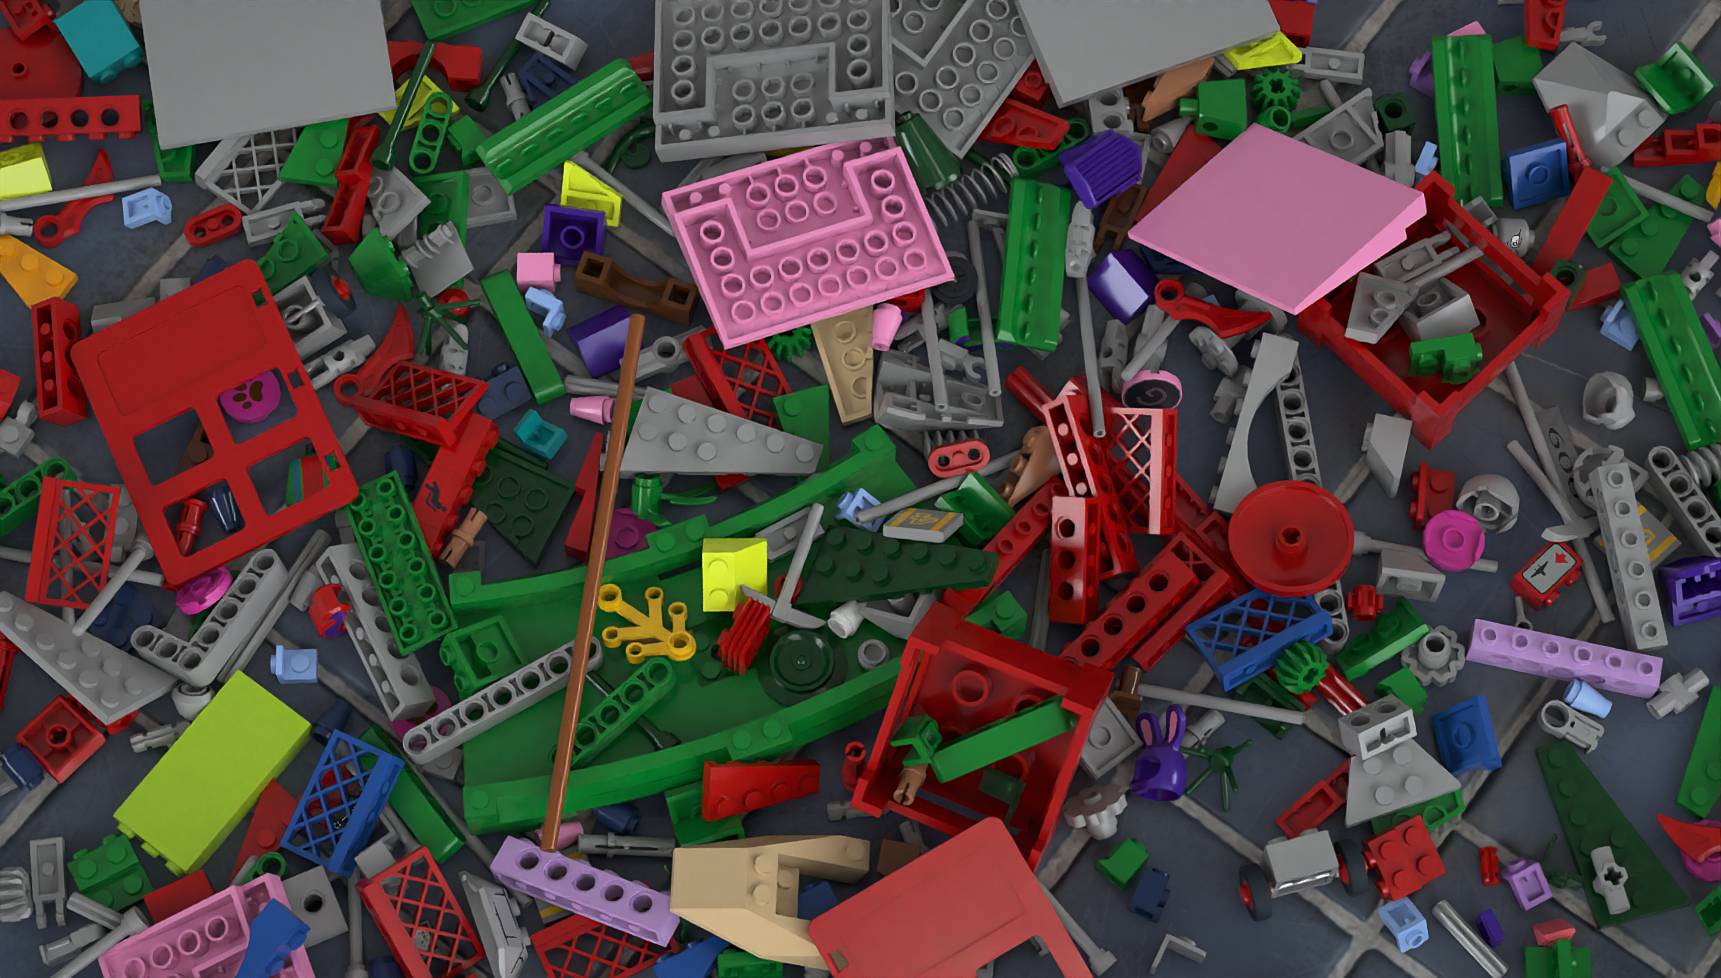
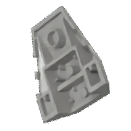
M1575 42L1569 44L1532 79L1547 114L1553 107L1567 104L1584 154L1592 159L1590 166L1597 171H1600L1602 166L1611 169L1621 163L1669 115V113L1663 112L1657 106L1656 99L1650 92L1641 88L1635 78ZM1563 124L1569 143L1572 145L1566 125Z
M890 348L887 351L880 352L873 388L875 423H879L888 429L899 428L921 433L927 431L928 434L934 433L936 430H939L941 433L948 430L959 431L962 429L1002 427L1004 419L1000 395L991 396L988 386L982 383L971 382L965 376L960 381L946 375L947 369L942 367L948 408L940 412L935 408L930 368L919 363L920 357Z

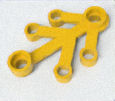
M604 584L600 587L598 606L608 613L617 612L636 625V627L626 628L610 626L604 629L602 637L606 647L616 648L621 645L622 641L656 638L660 641L659 643L645 645L639 642L630 643L626 647L627 660L632 664L642 663L648 656L667 655L672 660L684 661L695 654L696 641L685 629L688 612L684 603L675 602L668 608L669 619L673 622V632L671 633L663 627L661 606L664 604V593L661 588L650 587L645 591V601L647 606H649V617L623 601L621 589L617 585ZM652 596H659L657 599L650 598ZM677 611H681V612H682L681 614H678V615L673 614V613H675V612H677ZM609 636H617L614 639L608 638ZM635 651H639V652H640V653L637 654V655L631 654L632 652H635Z

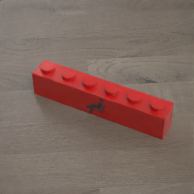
M471 411L466 414L452 431L457 438L450 448L440 447L412 505L435 563L446 548L445 541L449 533L453 532L458 526L460 520L458 514L463 504L466 505L472 496V485L476 476L479 477L485 469V457L489 449L495 447L499 438V428L493 420Z

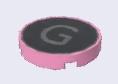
M1151 370L1140 371L1131 381H1124L1121 390L1122 403L1126 408L1174 409L1182 400L1181 381L1167 371L1159 370V374H1151Z

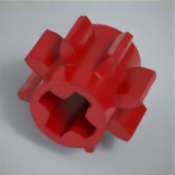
M1357 585L1353 587V593H1347V597H1345V611L1352 612L1353 620L1370 622L1376 619V614H1382L1384 595H1376V587L1372 585Z

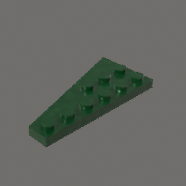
M400 434V440L431 468L441 445ZM494 447L489 449L485 457L486 466L483 473L479 477L476 476L472 485L473 493L468 504L476 508L477 513L479 510L488 517L487 522L536 567L576 494L575 483Z
M828 525L795 605L799 611L809 610L810 606L824 604L826 607L838 606V602L855 600L857 603L902 598L907 593L920 592L921 595L933 594V590L951 588L953 591L988 587L991 585L1000 562V557L997 552L943 543L890 538L883 536V533Z
M1567 740L1535 750V755L1598 930L1686 907L1692 903ZM1604 846H1610L1615 863L1620 867H1625L1628 879L1623 886L1630 909L1618 914H1610L1605 897L1600 893H1595L1592 884L1597 877V873L1590 852ZM1607 875L1604 878L1605 881H1611L1613 885L1616 883L1615 879L1609 880Z

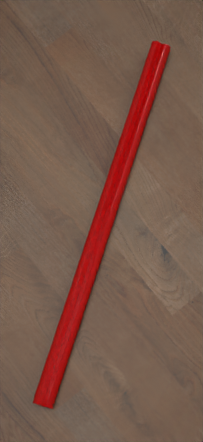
M1021 365L1017 367L1014 373L1009 374L1004 381V386L1045 426H1048L1041 405L1049 403L1056 398ZM1111 452V458L1118 464L1121 460ZM1126 465L1121 469L1129 480L1135 476ZM1117 474L1112 479L1116 494H1118L1126 485ZM1141 480L1134 485L1143 496L1150 490ZM1131 491L1121 499L1131 510L1139 502ZM1142 507L1136 515L1149 526V513ZM1176 514L1175 533L1157 534L1168 544L1182 532L1220 569L1222 568L1235 584V587L1223 598L1227 603L1254 590ZM1182 543L1174 552L1184 561H1189L1190 549ZM1195 555V561L1200 560V559ZM1208 566L1194 567V571L1204 581L1214 573ZM1258 598L1252 601L1250 608L1267 611L1269 604L1264 599ZM1248 616L1246 622L1254 629L1262 630L1265 619ZM1270 620L1267 631L1280 633L1285 630L1287 623ZM1330 663L1329 667L1324 671L1327 676L1320 679L1319 686H1313L1343 716L1371 704Z

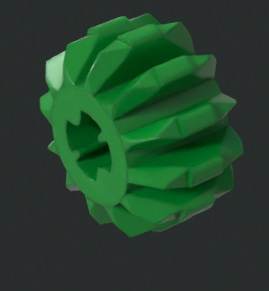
M1279 67L1275 68L1274 73H1271L1266 68L1262 76L1257 75L1254 78V85L1250 90V95L1253 97V107H1261L1260 112L1271 106H1281L1288 111L1289 109H1296L1298 105L1297 100L1301 96V89L1298 88V78L1290 79V70L1282 74Z
M809 324L764 338L771 353H775L777 362L782 356H786V360L789 363L792 361V355L802 359L804 356L803 350L811 348L810 339L813 337V332L808 328Z
M1304 639L1300 643L1294 641L1291 648L1284 649V654L1276 658L1279 664L1273 670L1276 673V679L1282 687L1300 695L1304 691L1309 693L1315 685L1319 686L1320 679L1327 676L1324 671L1329 667V663L1326 660L1327 656L1324 654V651L1318 645H1314L1312 642Z

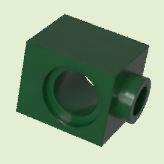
M1402 92L1393 95L1384 94L1377 98L1373 107L1374 111L1377 112L1378 128L1382 134L1383 141L1386 133H1391L1395 130L1405 131L1407 135H1412L1416 120ZM1392 113L1398 118H1390L1386 114Z
M1559 258L1550 274L1558 281L1562 278H1568L1573 282L1571 285L1565 286L1571 292L1565 307V311L1568 312L1586 283L1587 271L1574 260L1566 261Z

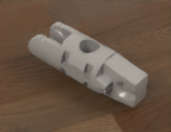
M1079 201L1074 206L1072 222L1068 226L1065 250L1066 273L1068 277L1085 278L1092 256L1095 233L1092 211L1087 209L1082 201Z
M1712 250L1701 261L1694 257L1680 274L1691 301L1694 300L1699 291L1715 275L1709 269L1720 257Z
M940 301L933 305L937 334L948 328V315L956 308L963 307L961 303L949 305ZM922 312L899 326L893 339L900 340L906 336L909 337L899 343L898 351L908 353L926 342Z
M1118 319L1107 321L1105 336L1101 343L1098 374L1102 388L1109 393L1112 377V389L1115 393L1120 394L1125 381L1121 377V372L1127 364L1128 336L1126 335V325Z
M463 323L455 325L453 329L467 344L469 331L466 325H463ZM447 332L444 345L441 347L438 369L465 376L468 350H464ZM452 383L439 387V391L452 387ZM454 396L445 399V401H453Z
M369 335L355 341L350 339L342 343L341 346L335 347L325 355H321L304 365L309 376L323 368L325 372L311 381L315 391L366 361L365 357L376 350L375 343Z

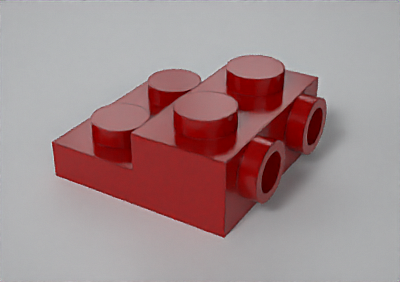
M1419 814L1361 841L1364 848L1361 854L1364 855L1368 868H1373L1377 877L1374 881L1379 894L1383 898L1386 897L1387 900L1396 901L1423 888V884L1447 873Z

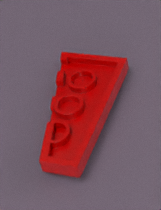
M1006 97L976 141L1055 150L1070 126L1067 120Z
M814 759L780 760L778 763L755 760L754 763L742 764L740 761H727V764L704 761L702 817L707 822L818 793L821 765Z

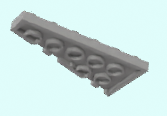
M647 386L621 461L619 474H629V472L646 474L677 473L678 475L744 474V476L775 474L776 476L809 477L815 473L824 445Z
M6 591L0 592V631L106 726L177 687L178 678L87 632H84L81 636H76L72 633L73 625Z

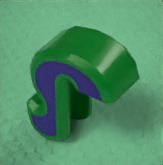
M965 306L953 310L947 317L949 342L968 350V353L983 351L979 317L967 318ZM998 314L991 315L994 341L996 339ZM995 341V347L1000 351L1012 349L1016 346Z

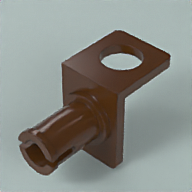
M1125 665L1123 666L1119 689L1112 690L1110 699L1120 713L1128 718L1129 725L1134 730L1143 697L1137 695L1143 670L1138 667Z

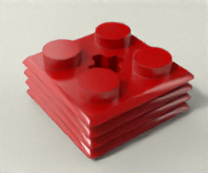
M752 596L745 603L742 601L738 603L732 615V618L735 619L734 624L730 630L725 628L722 631L717 645L720 646L717 655L722 659L723 668L728 667V671L733 670L734 674L739 673L740 677L745 675L771 628L770 605L765 606L764 602L759 603L758 599L753 600Z
M61 694L15 735V740L23 748L27 747L58 783H63L106 742L103 734ZM60 735L65 737L66 740L63 743H57L55 738Z

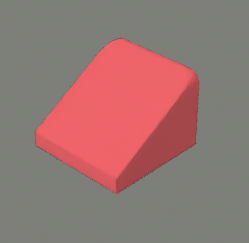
M1563 918L1533 926L1539 947H1550L1557 939L1571 940L1576 932L1574 926Z

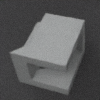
M1481 196L1463 207L1485 228H1488L1498 220ZM1447 221L1448 227L1460 242L1465 244L1469 241Z

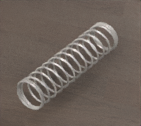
M1005 153L992 157L991 165L982 163L981 171L973 168L971 176L962 174L961 182L958 180L952 181L951 188L944 186L941 188V193L933 191L931 199L922 197L923 201L926 199L933 205L935 213L944 227L947 228L948 224L944 215L935 204L934 194L939 195L943 199L949 215L957 222V215L945 198L944 188H947L953 194L958 208L964 216H967L968 212L954 190V182H956L963 188L971 207L978 209L974 198L964 185V177H967L972 181L982 203L987 205L986 196L974 180L973 174L974 171H977L982 176L989 193L994 199H997V193L993 185L984 175V165L992 170L998 186L1003 193L1007 194L1006 185L994 169L993 161L997 160L999 167L1007 170L1011 178L1013 175L1019 176V173ZM931 218V221H932V223H933V225H934V228H935V230H936V233H937V232H938V229H937V227H936V225H935L933 219Z

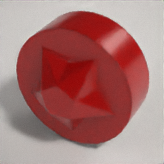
M449 289L441 295L439 303L441 305L469 300V298L460 289ZM470 306L448 311L464 318L468 314Z

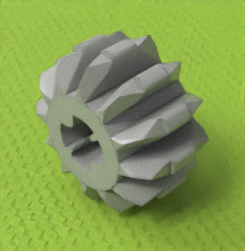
M12 866L0 870V920L2 922H17L32 915L34 905L32 882L29 880V874L22 867Z

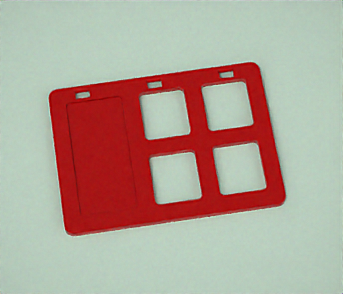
M250 259L243 260L72 346L70 351L72 362L162 572L170 584L182 586L357 498L359 486L264 275L255 261ZM262 291L267 305L258 308L252 295ZM278 368L296 405L297 415L241 444H236L218 405V397L272 369ZM298 371L304 385L294 389L289 375ZM195 409L214 450L213 457L158 485H152L134 444L135 438L189 410ZM305 439H311L329 479V486L273 515H267L249 475V468ZM335 453L341 468L331 471L326 457ZM222 480H227L245 521L244 529L188 557H183L165 516L166 508Z
M995 816L984 818L814 918L808 928L812 941L834 978H977L976 971L978 968L1034 935L1042 937L1065 978H1094L1004 823ZM839 948L849 963L841 971L830 955V952H834Z

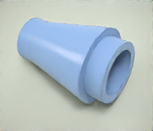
M1574 678L1567 686L1562 697V701L1568 703L1570 708L1599 716L1602 719L1607 716L1612 706L1611 701L1604 698L1583 679L1578 681Z

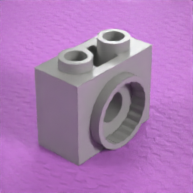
M323 865L281 881L292 912L311 928L306 934L307 938L303 943L305 949L349 931ZM318 900L323 902L322 907L317 912L307 911V907L312 901Z

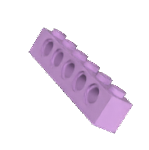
M1475 619L1470 629L1465 660L1567 682H1571L1574 678L1578 681L1583 679L1591 687L1651 699L1659 688L1663 658L1480 619Z
M508 835L490 865L495 882L663 947L667 946L680 922L679 916L669 911L670 892H657L649 889L646 884L638 880L631 882L621 878L611 870L605 869L602 871L596 869L582 859L572 860L564 857L557 850L555 853L543 852L540 850V847L526 838L517 839ZM531 865H536L534 868L527 869ZM565 875L559 880H554L558 876ZM593 886L589 890H583L585 887ZM615 897H621L617 901H611ZM643 908H650L646 912H639Z

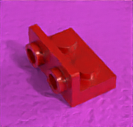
M0 0L1 11L22 41L46 24L53 32L59 29L53 20L57 15L47 2L42 3L43 0Z
M1421 462L1418 470L1412 471L1410 489L1415 490V500H1410L1408 518H1413V529L1424 530L1429 520L1446 510H1453L1455 472L1427 469V462Z

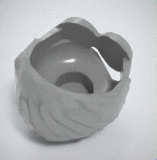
M1611 371L1595 373L1590 377L1583 394V419L1597 425L1602 423L1608 429L1613 430L1620 429L1629 424L1634 419L1635 413L1632 408L1633 390L1624 375Z

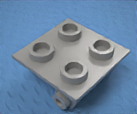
M452 221L445 225L440 224L434 232L429 235L425 234L423 240L418 239L416 245L402 250V255L399 256V259L402 258L405 264L409 265L420 292L426 291L430 298H433L474 270Z

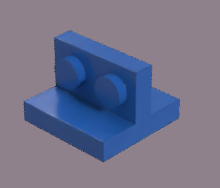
M1561 137L1505 152V160L1500 161L1501 177L1508 184L1509 203L1514 210L1570 195L1566 142Z
M1477 695L1431 716L1442 766L1450 774L1456 776L1470 769L1495 770L1502 767L1486 696Z

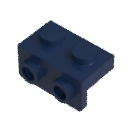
M503 362L490 370L492 374L482 379L489 388L470 411L493 420L534 398L518 366L515 364L508 365L507 362ZM471 388L460 393L461 397L469 394L473 389Z

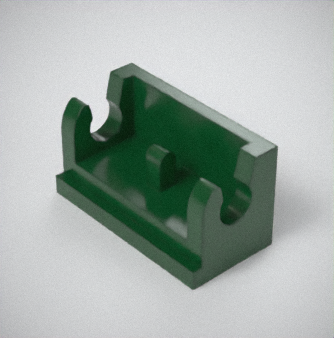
M1263 672L1243 682L1232 699L1304 712L1306 707ZM1250 716L1280 741L1295 725L1294 723Z

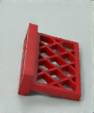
M715 326L688 336L681 345L715 409L750 421L752 414H756L768 419L766 426L779 430L778 424L771 426L772 422L776 421L772 408L770 413L754 408L758 394L774 398L782 396L780 395L781 391L784 395L793 393L764 338L755 340L756 343L742 344L745 345L742 359L727 355V349L725 350L724 347L721 352L710 349L705 338L711 335L719 336ZM749 348L761 351L764 357L762 366L746 361ZM724 360L740 365L736 379L724 375L721 369ZM744 367L760 372L756 386L740 381ZM764 374L776 379L778 383L776 393L760 388ZM738 387L754 392L750 406L738 401L736 397Z
M399 360L368 398L358 395L352 402V406L367 426L450 448L457 440L452 431L489 387L483 380ZM404 371L410 373L409 376L397 380ZM431 378V381L419 386L417 385V382ZM452 383V387L439 391V387ZM411 385L410 390L398 394V390ZM471 388L473 389L469 394L460 397V393ZM429 391L433 392L432 395L419 400L420 395ZM392 394V397L380 401L383 396ZM454 396L453 401L440 405V401ZM413 398V403L403 407L399 406L400 403ZM434 404L433 409L428 410L426 412H420V409H423ZM455 410L449 419L442 417L443 414Z
M1103 407L1106 434L1102 437L1101 446L1111 478L1113 479L1117 474L1126 485L1117 494L1122 513L1125 516L1126 524L1128 522L1132 524V526L1127 525L1128 532L1149 534L1175 533L1178 409ZM1112 414H1120L1127 423L1119 433L1112 427ZM1128 414H1135V415L1133 416V418H1131ZM1143 415H1151V429L1144 434L1136 423ZM1130 429L1140 438L1132 449L1122 439ZM1116 444L1126 453L1118 464L1111 458V450ZM1144 444L1151 451L1150 460L1145 465L1135 455ZM1130 459L1140 470L1131 480L1121 470ZM1143 476L1150 482V490L1145 496L1134 486ZM1129 491L1139 501L1131 511L1121 502V499ZM1142 507L1149 513V526H1141L1134 517Z
M43 476L25 595L26 602L84 610L90 606V604L84 603L76 592L92 582L99 591V594L107 584L121 494L120 487ZM63 488H77L84 499L71 509H68L62 501ZM82 489L94 492L87 496ZM100 492L113 493L111 507L100 514L90 499ZM87 502L97 517L82 527L72 513ZM62 506L66 512L59 517ZM110 513L108 524L107 521L104 519V516ZM67 516H70L79 530L64 540L57 531L58 523ZM101 520L108 529L107 537L96 545L86 530ZM83 533L93 548L78 558L68 546V543ZM56 536H57V538L60 540L61 544H59L58 546L55 547ZM106 543L103 554L99 548ZM62 547H65L75 561L59 571L53 563V555ZM96 551L102 558L103 565L99 571L91 576L81 561ZM78 564L88 579L73 589L63 574ZM51 568H53L56 575L50 579ZM99 575H101L100 585L94 580ZM58 578L63 581L70 591L60 600L47 598L49 585ZM73 595L78 602L65 600Z
M1182 532L1170 541L1132 580L1138 576L1142 577L1150 569L1152 562L1158 556L1165 555L1169 550L1173 552L1182 543L1190 549L1189 561H1182L1193 572L1194 567L1208 566L1214 573L1206 581H1200L1201 585L1184 603H1181L1172 614L1167 616L1166 620L1161 625H1158L1150 636H1146L1144 642L1135 651L1132 650L1128 654L1146 673L1186 635L1185 626L1207 615L1235 587L1231 577L1222 568L1220 569ZM1195 555H1196L1200 560L1195 561ZM1132 580L1129 583H1127L1111 600H1113L1114 598H1120L1128 590L1127 588L1129 584L1132 582ZM1158 583L1154 589H1165L1168 583ZM1108 603L1098 612V618L1105 612ZM1145 604L1135 605L1131 611H1142ZM1122 626L1112 627L1108 634L1115 635L1121 631Z
M425 845L415 849L370 879L364 878L354 885L406 978H433L429 971L432 957L447 960L444 973L437 978H453L487 956ZM421 856L427 864L424 879L409 875L412 862ZM404 867L403 873H397V871ZM431 874L433 875L436 882L430 880ZM391 875L401 877L396 896L386 894L380 884L381 881ZM407 879L422 882L418 901L403 898ZM429 884L439 886L442 891L439 906L424 903ZM389 899L395 900L394 907ZM401 902L417 905L412 924L400 920L398 913ZM447 902L451 909L445 908ZM423 907L438 910L433 929L418 925ZM444 912L454 914L458 920L454 934L439 930ZM404 926L410 927L409 934ZM417 929L432 932L427 951L417 949L413 943ZM462 929H463L464 933L466 934V936H462V935H461ZM438 934L453 937L448 956L433 953ZM459 939L469 941L475 951L474 954L464 960L455 958ZM420 954L426 955L424 961H423V959H422V957H421ZM453 961H454V962H458L457 965H455L454 967H452Z
M648 880L643 882L649 889H652ZM615 897L611 901H617L621 897ZM575 914L530 936V940L548 978H556L553 970L561 973L560 978H564V975L574 978H588L594 960L612 966L609 978H628L657 964V959L665 954L673 952L676 955L680 953L673 935L668 942L671 949L659 955L647 950L650 941L646 940L642 949L625 942L628 936L626 932L622 941L604 935L607 927L606 924L579 914ZM603 925L600 933L592 931L593 929ZM585 933L599 937L592 955L574 949L578 937ZM574 939L571 947L563 945L564 943ZM602 939L620 945L614 963L596 957ZM555 947L569 951L563 969L550 965L545 952ZM623 947L642 953L638 965L627 968L617 964ZM572 953L591 959L585 976L567 971ZM645 954L653 957L642 963ZM616 968L624 971L613 976Z

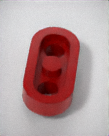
M224 204L189 219L184 226L186 240L195 248H205L237 234L243 227L242 214L236 206ZM227 220L233 221L231 225H224ZM199 232H205L203 237H196Z
M969 438L934 447L929 453L928 464L934 475L946 478L983 469L989 462L990 453L984 441L978 438ZM970 449H978L979 455L970 457L968 455ZM946 455L949 457V461L946 464H940L938 458Z

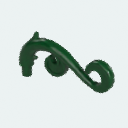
M641 117L640 120L643 124L632 128L619 139L605 167L606 172L613 176L620 161L632 170L642 169L651 161V151L647 145L637 143V152L631 153L629 150L639 140L655 137L656 125L653 120Z

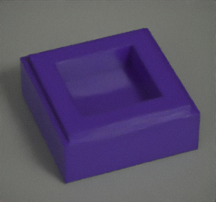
M1491 908L1480 913L1475 924L1484 941L1491 949L1500 946L1506 936Z

